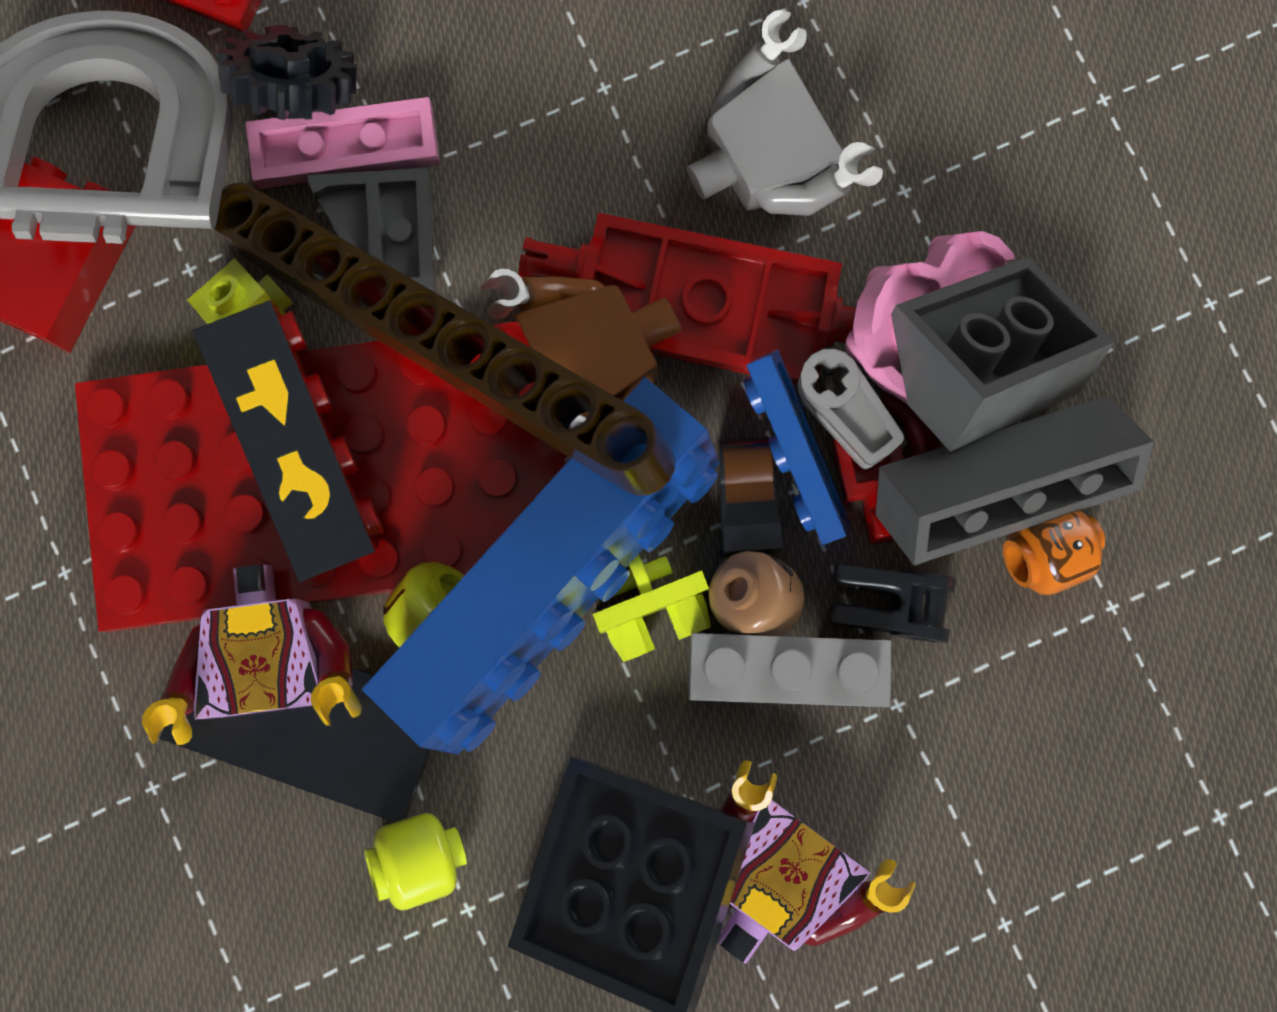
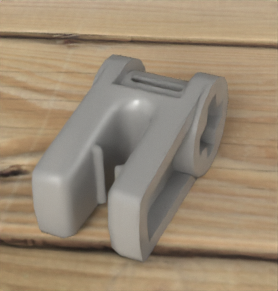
M823 349L812 354L804 363L797 383L798 396L802 404L864 470L871 468L885 459L904 440L902 431L854 359L847 353L837 349ZM818 370L826 376L837 372L842 377V381L837 388L839 396L836 397L830 390H826L821 394L814 390L819 377Z

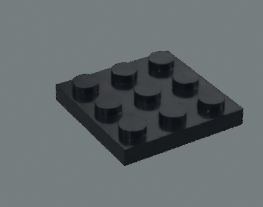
M570 757L507 947L652 1012H695L755 823L582 758Z

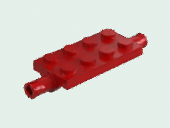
M599 212L592 239L589 245L582 244L581 249L537 241L531 237H526L522 246V250L526 251L525 255H520L518 275L522 278L558 276L597 280L605 287L617 285L631 313L666 297L682 331L649 347L653 355L750 375L746 366L755 358L779 349L792 383L797 385L804 363L812 354L826 349V347H833L834 342L846 344L847 337L851 330H853L856 307L843 305V298L837 297L843 263ZM818 377L817 382H816V384H815V386H814V389L816 388V386H817V384H818L819 377Z

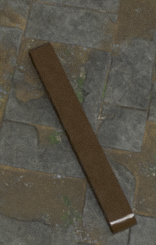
M241 182L232 183L222 189L218 217L214 229L251 263L622 490L636 496L651 495L660 491L670 481L675 471V456L662 434L643 412L251 185ZM481 354L475 362L471 363L477 355ZM534 382L533 387L527 393L519 396L521 390L526 385ZM590 412L587 419L580 426L569 429L572 422L579 415ZM639 444H647L644 452L637 459L623 463L626 453L631 448Z

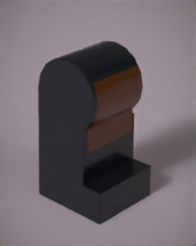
M769 437L717 440V457L720 462L717 466L721 558H728L733 554L745 551L760 552L767 555L778 554L783 546L781 522H779L777 492L776 486L773 485V461Z

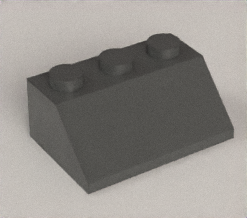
M1029 256L897 304L891 313L908 406L950 452L1079 394L1115 343Z

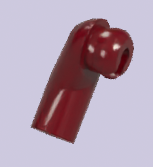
M886 391L882 392L879 399L896 424L903 429L908 443L902 453L904 459L945 447L907 403Z

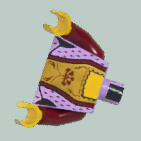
M251 565L235 568L233 573L237 606L203 611L201 624L191 630L171 670L160 700L152 703L145 710L142 716V725L151 743L156 744L160 731L165 726L173 724L172 735L177 745H184L192 738V728L186 715L190 714L193 710L194 718L197 720L313 706L320 719L328 726L331 725L329 718L331 709L336 704L344 702L352 718L357 717L361 714L362 706L351 689L353 676L350 646L322 611L311 609L309 602L299 599L276 601L273 565Z
M746 760L740 764L733 788L720 810L754 822L755 826L730 904L736 910L721 930L717 942L720 946L738 960L747 964L768 933L793 951L800 948L803 944L817 947L858 930L884 911L889 913L899 912L908 905L916 883L915 881H910L906 887L895 888L886 882L896 868L897 863L894 860L887 859L882 861L872 881L865 882L870 875L868 870L772 800L778 778L775 773L771 774L767 784L757 786L747 780L752 762Z

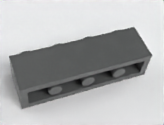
M1108 396L1002 428L951 452L945 446L881 466L879 468L876 516L915 566L1056 519L1074 511H1080L1142 490L1154 441Z

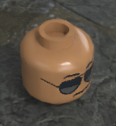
M754 551L733 554L722 562L712 576L708 592L710 609L718 623L730 632L738 635L783 636L794 628L802 615L805 602L803 584L794 569L765 553Z

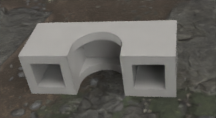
M692 633L689 636L688 700L890 707L891 640Z

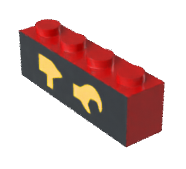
M269 300L193 329L192 331L298 581L302 582L375 552L378 546L374 536L384 532L381 521L371 498L367 496L358 500L348 475L359 471L345 436L341 435L333 439L323 414L332 411L333 407L319 374L316 373L307 377L297 352L307 349V344L293 312L290 311L281 315L278 306Z

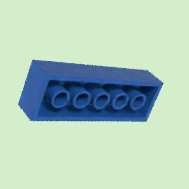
M646 377L640 381L623 401L643 412L654 423L671 447L675 456V471L670 481L660 491L651 495L636 496L622 490L571 458L361 689L418 746L458 755L463 749L470 752L477 748L493 731L496 722L492 717L509 698L512 701L519 700L537 682L541 674L537 667L554 648L557 651L564 650L577 638L586 623L581 617L598 598L605 602L620 590L630 575V572L626 569L629 563L643 548L647 552H651L658 547L672 530L674 522L670 518L687 499L691 503L697 502L714 484L718 476L714 469L720 462L707 428ZM639 444L631 448L626 453L623 463L637 459L644 452L647 444Z

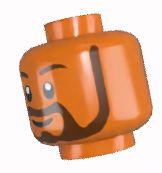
M1081 510L1074 511L1056 519L1008 534V540L1003 544L1002 553L1007 570L1018 585L1024 588L1029 587L1031 590L1044 596L1051 595L1092 579L1097 574L1102 563L1105 535L1102 527L1093 516L1086 515Z

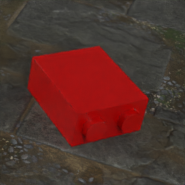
M31 156L28 164L24 163L18 187L110 191L91 181H86L83 189L65 181L68 175L64 171L35 156ZM0 219V322L71 353L136 225H127L126 240L123 244L106 243L103 237L104 226L100 227L96 243L43 240L39 233L40 223L37 224L33 240L16 239L12 231L14 219Z

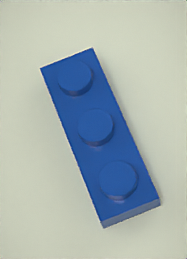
M779 349L755 358L746 365L750 376L744 378V387L755 412L761 414L766 411L775 432L774 436L769 437V446L778 468L782 473L791 470L800 494L795 495L793 500L803 527L807 532L815 529L822 545L847 536L851 521Z

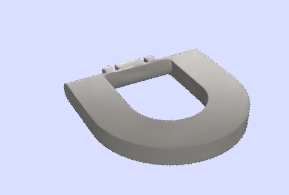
M87 11L47 19L13 34L0 43V219H14L12 231L16 239L33 240L38 223H40L39 233L43 240L96 243L100 227L104 226L103 237L106 243L123 244L126 240L127 225L200 229L215 228L232 139L233 115L228 94L222 93L220 90L218 64L200 42L180 28L150 16L122 11ZM93 81H120L144 89L160 103L146 176L140 193L18 187L35 121L45 105L65 90Z

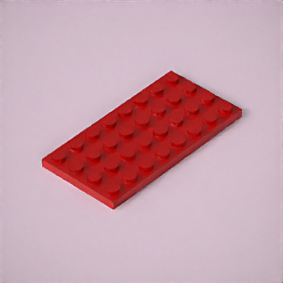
M518 321L492 324V326L530 347ZM379 340L299 351L297 354L307 377L318 373L331 401L333 410L324 413L323 416L332 438L344 435L356 461L359 471L348 476L358 500L367 496L371 498L384 530L383 533L374 536L378 546L375 552L299 582L207 365L75 383L98 632L108 633L200 620L204 610L237 606L233 569L243 566L273 565L276 601L299 599L307 601L309 604L392 592L404 575L420 563L438 562L449 565L465 576L566 464L564 460L567 458V455ZM481 354L477 355L471 363L475 362ZM534 382L526 385L521 390L519 396L527 393L533 387Z

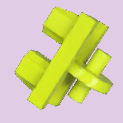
M638 554L628 565L630 575L627 581L614 597L637 588L639 596L593 614L600 634L607 632L612 646L622 661L626 662L655 650L643 620L645 616L666 608L678 640L689 637L692 633H699L710 628L708 607L703 593H706L709 587L703 572L699 571L653 590L650 582L673 573L666 556L643 564Z

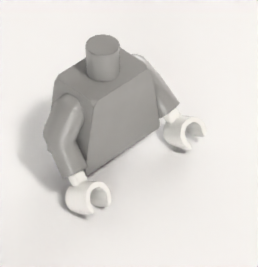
M777 10L766 17L762 26V37L765 43L757 42L731 71L710 108L711 117L708 120L706 139L713 153L687 166L691 183L703 200L732 186L747 211L763 208L770 214L810 216L849 193L850 184L853 182L862 186L876 185L882 178L883 169L877 166H872L863 173L858 174V162L863 156L871 154L875 148L865 143L855 142L848 145L842 151L791 61L787 59L780 63L778 55L782 51L790 53L803 47L807 38L806 30L797 28L792 32L788 40L783 43L781 42L779 30L781 25L789 19L791 12Z

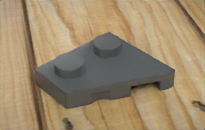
M428 168L308 175V184L340 238L436 293L431 176Z

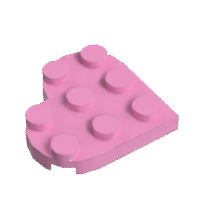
M984 231L965 232L935 237L929 245L928 256L924 263H902L873 268L867 276L866 286L857 301L853 330H851L846 340L847 354L854 359L858 366L863 367L866 375L882 390L907 403L891 317L895 306L1006 265L1007 260L1015 259L1013 252L997 236Z

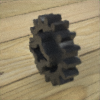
M288 25L265 27V34L258 35L245 30L242 31V40L228 38L225 40V49H218V73L221 92L231 94L232 104L235 106L251 103L252 113L256 115L272 110L276 111L277 118L281 120L286 118L310 120L312 119V111L315 110L328 115L335 114V104L349 106L351 104V94H356L357 64H354V53L352 51H342V42L339 40L325 42L322 38V33L318 31L307 36L300 34L298 27L289 28Z

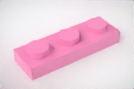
M429 97L336 109L335 114L332 115L314 112L310 120H305L304 118H286L285 120L270 118L246 122L251 176L253 183L258 189L308 183V175L410 169L440 164L434 112Z

